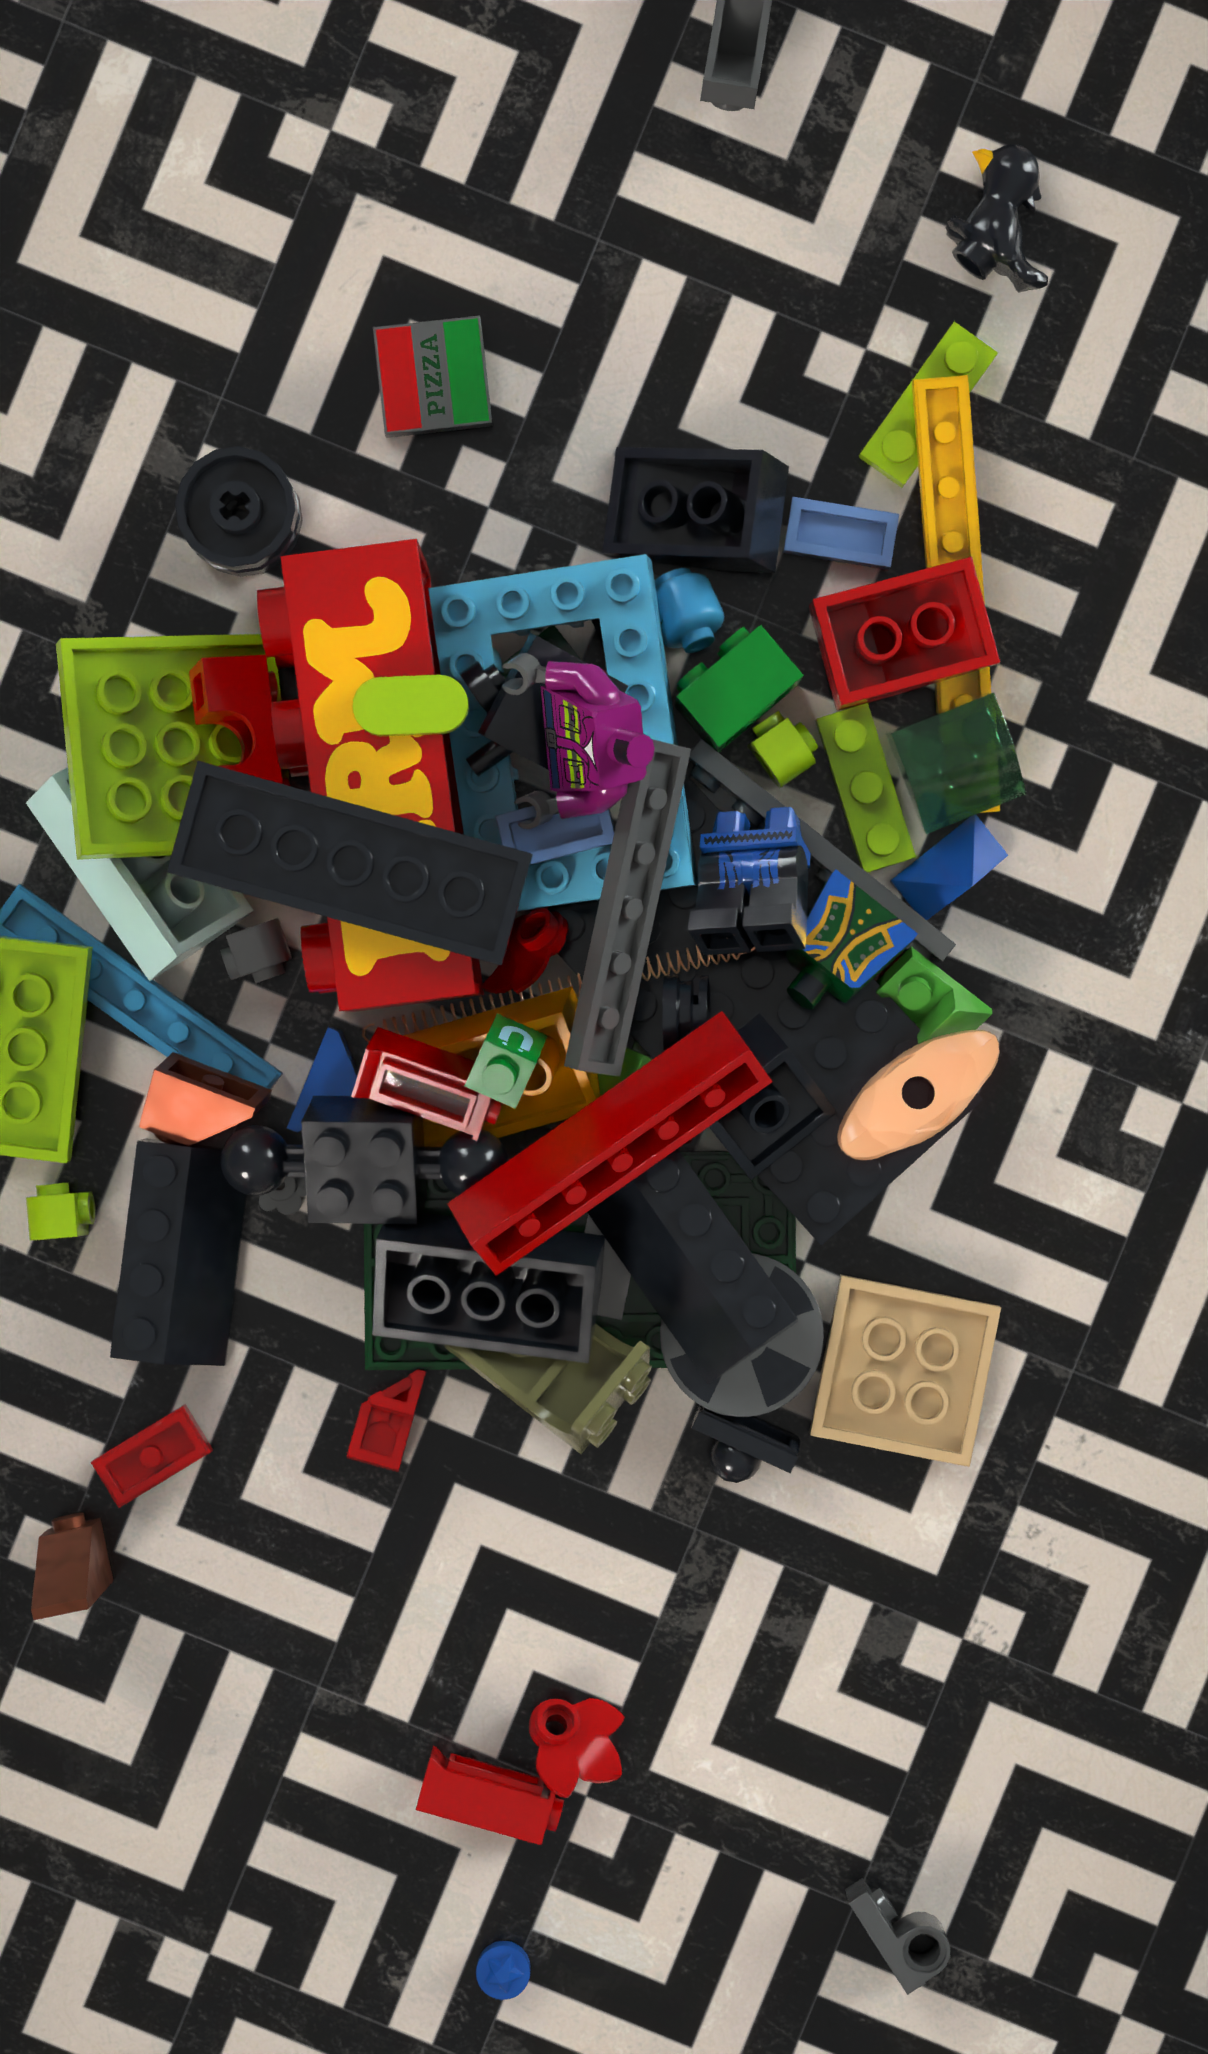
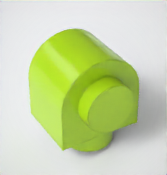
M778 710L752 728L758 738L747 746L770 779L779 788L816 764L812 752L818 749V745L803 723L799 722L793 725L789 718L785 719Z
M69 1183L36 1185L37 1196L26 1197L29 1241L89 1235L88 1224H94L95 1202L91 1191L69 1193Z

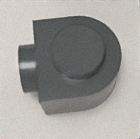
M278 918L226 935L229 947L221 949L220 952L231 980L252 974L255 983L286 973L283 962L291 960L292 956Z

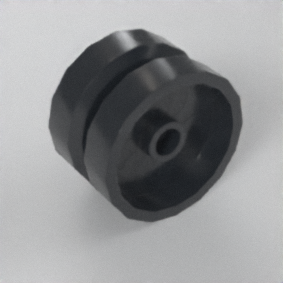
M240 446L216 449L195 461L182 478L175 501L178 527L190 547L201 559L217 571L239 577L264 574L281 563L280 556L289 555L297 544L303 522L300 499L282 468L262 452ZM238 506H245L249 512L248 516L243 520L232 516L233 510Z

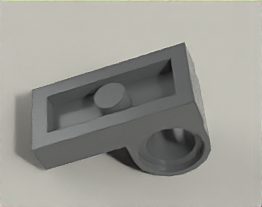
M864 1878L845 1889L849 1905L907 1995L926 1984V1981L939 1974L947 1966L950 1959V1945L942 1923L934 1915L927 1912H913L892 1924L890 1920L898 1915L880 1887L872 1892ZM920 1934H929L936 1939L934 1948L925 1954H916L908 1949L911 1940Z

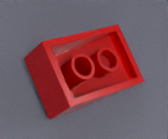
M972 556L815 598L809 605L836 711L895 696L1000 663Z

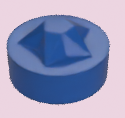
M497 1941L488 1945L480 1954L477 1962L476 1977L479 1986L487 1995L495 1999L507 2000L518 1996L529 1982L531 1968L529 1957L522 1947L510 1941Z

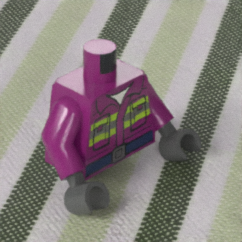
M528 653L518 654L502 666L506 669L513 668L518 670L523 679H510L502 685L503 690L511 695H520L535 683L545 684L541 686L550 790L557 792L555 798H551L543 791H534L517 798L514 804L529 802L536 810V818L518 823L519 827L523 829L535 828L548 822L555 814H559L561 819L603 813L627 794L629 783L645 778L647 773L646 766L652 761L655 747L652 739L643 734L641 706L637 699L620 691L599 666L587 663L548 661L547 666H541L538 660Z

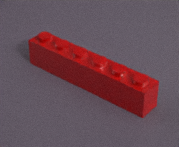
M721 1011L454 1198L447 1205L470 1245L497 1276L771 1084L772 1080L727 1016Z

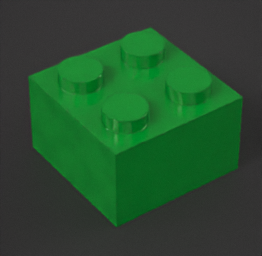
M762 625L758 626L751 633L744 626L719 647L720 651L717 654L721 659L709 669L703 662L699 663L677 682L679 686L676 690L679 694L676 696L674 707L699 737L719 753L793 691L804 676Z

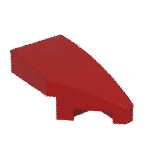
M418 1369L412 1372L408 1377L392 1386L371 1395L367 1401L361 1404L347 1458L399 1472L426 1371Z

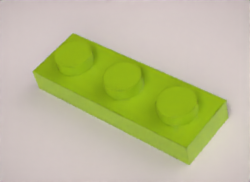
M953 322L913 380L968 375L970 394L998 352L962 326ZM912 381L859 455L860 459L901 488L904 487L918 467Z
M868 703L817 718L815 720L861 868L869 873L916 858Z

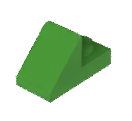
M912 946L876 981L880 985L876 990V994L881 998L891 997L920 1029L917 1034L918 1044L950 1033L976 1030L992 1015V1008Z

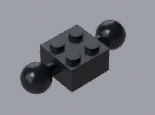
M313 1096L301 1121L303 1145H287L282 1136L273 1129L253 1125L241 1128L233 1133L224 1144L221 1152V1169L224 1177L234 1189L247 1195L258 1196L270 1193L277 1189L287 1177H305L308 1223L418 1224L427 1198L426 1179H442L446 1187L459 1196L508 1161V1155L502 1142L486 1130L482 1129L477 1141L472 1139L473 1135L458 1131L450 1136L442 1147L424 1146L422 1117L368 1098H354L351 1096Z

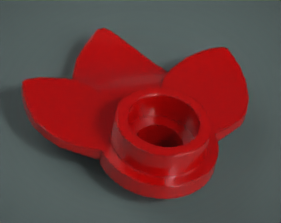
M539 908L528 915L516 918L502 966L498 965L490 977L482 984V988L487 992L495 994L505 993L513 989L519 994L532 986L546 969L550 957L557 954L564 946L568 932L567 920L559 912H550L546 908Z
M594 1698L583 1700L574 1705L562 1699H549L540 1703L531 1714L529 1733L534 1743L539 1747L535 1764L537 1772L545 1785L556 1795L568 1798L574 1791L579 1778L592 1783H608L618 1780L622 1775L621 1761L608 1736L612 1735L624 1721V1715L608 1702ZM550 1721H557L563 1725L565 1732L560 1735H554L547 1730L546 1724Z

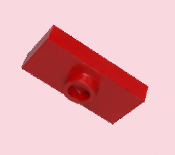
M184 1404L91 1461V1464L117 1507L120 1508L211 1453L213 1448L188 1407Z

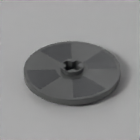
M753 1254V1256L797 1316L798 1322L709 1385L705 1382L666 1324L661 1320L660 1342L662 1354L668 1371L676 1384L697 1404L727 1416H758L774 1411L790 1402L811 1380L819 1364L823 1349L824 1329L822 1316L809 1287L794 1271L784 1264L758 1254Z

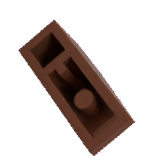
M84 1513L58 1517L52 1520L53 1528L47 1529L39 1536L31 1606L33 1621L87 1610L113 1582L101 1518L85 1521Z

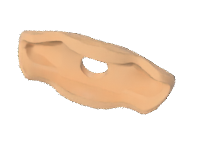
M985 1030L960 1031L929 1039L900 1054L869 1079L846 1111L839 1126L837 1136L841 1150L854 1159L872 1160L919 1144L943 1130L965 1110L993 1072L1000 1053L997 1037ZM923 1077L932 1084L934 1098L928 1107L913 1109L904 1102L902 1088L908 1079Z

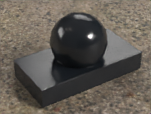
M699 1404L695 1410L691 1428L715 1439L709 1451L710 1465L714 1472L724 1481L739 1483L750 1479L759 1470L762 1461L791 1474L799 1457L800 1439L798 1436L754 1416H727L708 1410Z

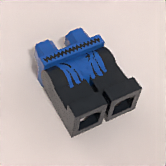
M791 807L771 808L766 812L765 829L750 830V822L744 813L738 811L718 812L712 833L701 834L700 850L702 854L698 864L699 886L696 909L690 910L688 931L703 955L751 953L752 943L757 952L806 949L808 868H810L811 853L802 838L800 821L794 809ZM786 929L787 933L778 936L770 934L767 930ZM732 932L733 937L721 939L716 937L714 933Z

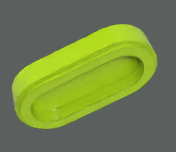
M446 675L372 678L358 688L353 699L355 719L365 731L376 736L450 733L462 725L469 709L468 697L462 685Z

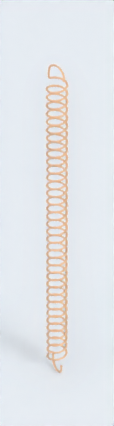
M696 945L698 964L696 967L691 958L689 948L686 947L688 959V967L686 969L681 960L679 950H676L678 961V970L676 972L670 960L669 952H666L668 962L667 974L665 973L661 965L659 955L657 954V976L655 975L651 967L649 957L647 956L646 960L648 965V978H646L643 973L642 977L644 980L649 981L652 973V975L656 979H658L660 977L661 971L664 975H669L670 967L674 973L678 974L680 972V965L686 972H688L690 969V962L695 969H698L700 967V960L704 966L708 967L710 964V957L712 961L716 965H718L720 962V955L725 962H728L730 959V954H727V960L725 959L723 954L717 955V962L713 958V955H707L708 961L706 965L702 958L700 950ZM739 953L737 955V958L734 954L731 955L734 959L738 960L740 955L744 953ZM577 973V977H578V981H579V994H580V989H581L582 981H581L580 973ZM568 975V976H567V979H568L569 987H571V986H572L571 978H570V976ZM558 977L557 981L559 985V990H561L563 988L561 985V980ZM548 980L547 982L551 993L553 992L551 981ZM538 982L540 995H544L542 992L541 983ZM530 986V987L528 988V989H529V993H530V998H533L534 996H533V993H532V988H531V986ZM510 990L508 992L511 999V1004H513L515 1002L513 1000L512 991ZM520 992V993H519L520 999H521V1001H523V1000H524L523 994H522V992ZM499 993V998L502 1007L505 1006V1004L503 1001L502 993ZM489 994L492 1010L495 1009L492 994ZM480 996L479 1000L482 1007V1012H485L486 1010L484 1007L482 996ZM470 998L469 1001L472 1009V1015H475L477 1013L474 1009L473 1000ZM460 1001L462 1018L467 1017V1015L465 1013L463 1001ZM451 1003V1004H450V1008H451V1012H452V1014H453V1021H454V1020H457V1017H456V1015H455L454 1005H453V1003ZM441 1005V1006H440V1009H441V1013H442V1016H443V1024H444V1023H447L448 1021H447L446 1016H445L444 1007H443V1005ZM431 1008L433 1026H437L439 1024L436 1020L434 1008ZM421 1010L422 1019L424 1021V1029H426V1027L429 1028L426 1022L424 1010ZM412 1012L414 1032H416V1030L419 1031L420 1029L417 1026L415 1013ZM403 1014L402 1021L405 1027L404 1035L411 1032L407 1027L406 1017ZM393 1016L392 1022L395 1028V1033L400 1034L397 1029L396 1018ZM383 1019V1027L388 1030L387 1022ZM369 1024L365 1026L362 1030V1037L368 1043L370 1041L365 1037V1030L370 1026H374L375 1024Z

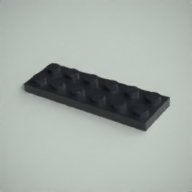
M197 761L167 872L502 966L533 854Z

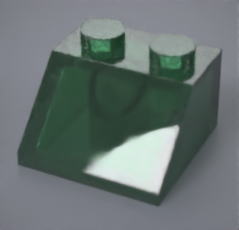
M994 692L985 693L885 733L924 834L1027 794L1015 746Z

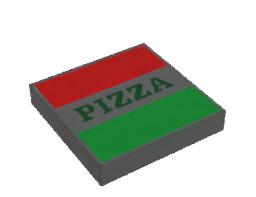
M480 315L373 327L386 438L493 426Z

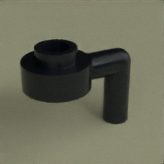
M479 661L461 672L460 676L488 714L505 679L494 664L484 669ZM491 740L468 756L466 761L479 777L513 753V751Z

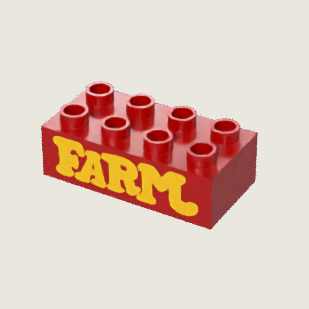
M410 539L280 556L284 587L257 590L258 617L265 655L267 658H275L278 669L295 667L299 699L277 701L271 704L273 733L280 768H289L291 777L309 775L312 793L464 835L449 733L376 736L365 731L359 725L353 713V699L356 691L363 683L372 678L441 675L428 588H432L430 570L418 540ZM327 917V923L301 926V948L308 990L310 993L319 992L320 994L337 992L339 1011L358 1012L484 995L480 959Z

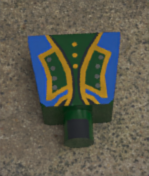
M835 869L820 889L807 913L806 949L788 950L785 955L788 961L801 970L788 986L787 993L795 1002L809 1010H812L827 991L839 1001L846 1003L901 955L918 933Z

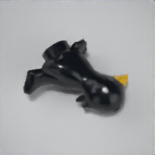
M1019 144L1006 145L994 151L986 149L973 151L972 153L982 173L984 191L982 199L974 207L966 220L953 216L947 221L948 225L945 227L947 230L946 235L957 245L952 251L954 258L967 272L980 280H985L993 270L999 275L1007 276L1018 293L1037 290L1047 286L1048 276L1031 266L1026 261L1022 252L1023 236L1017 211L1022 205L1026 209L1035 211L1034 201L1041 199L1037 159L1027 148Z

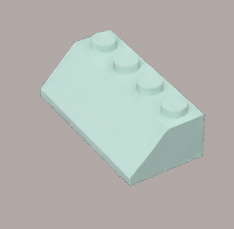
M68 767L52 775L26 802L149 981L184 961L254 911L242 893L168 873L167 869L171 855L77 860Z

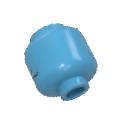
M688 568L675 569L655 580L664 646L668 648H684L686 653H693L711 645L715 640L713 634L722 626L725 616L709 579L703 574L692 573Z

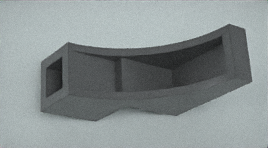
M717 0L700 101L711 102L715 107L725 111H738L743 108L755 109L772 0Z

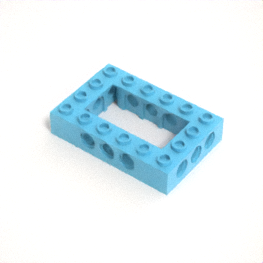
M647 554L428 588L440 673L458 681L464 688L469 702L466 719L460 727L449 733L464 835L502 845L495 816L518 810V805L514 804L516 800L514 780H519L518 769L512 767L510 755L479 777L466 761L468 756L491 740L478 733L487 713L470 691L460 673L477 661H479L484 669L494 664L500 673L503 672L500 654L492 645L491 635L516 633L519 636H527L531 633V629L555 625H570L573 628L584 627V621L600 619L607 674L628 685L625 693L638 700L641 706L643 734L653 740L678 745L653 566ZM684 785L661 890L698 885ZM612 844L530 865L517 912L599 900Z

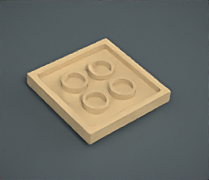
M840 1274L809 1430L810 1436L970 1467L1001 1307Z

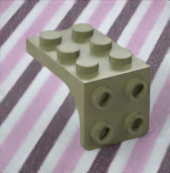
M595 1324L589 1363L445 1345L447 1350L580 1454L585 1451L590 1443L598 1448L606 1440L617 1424L613 1417L624 1401L630 1405L634 1404L651 1382V1378L647 1376L652 1368L649 1365L650 1347L642 1341H639L635 1347L629 1346L597 1324Z

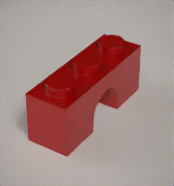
M266 655L201 658L189 671L196 725L219 724L227 727L237 736L242 750L239 764L222 765L219 767L290 786L289 780L282 778L275 747L271 704L277 701L278 685L275 673L268 671Z

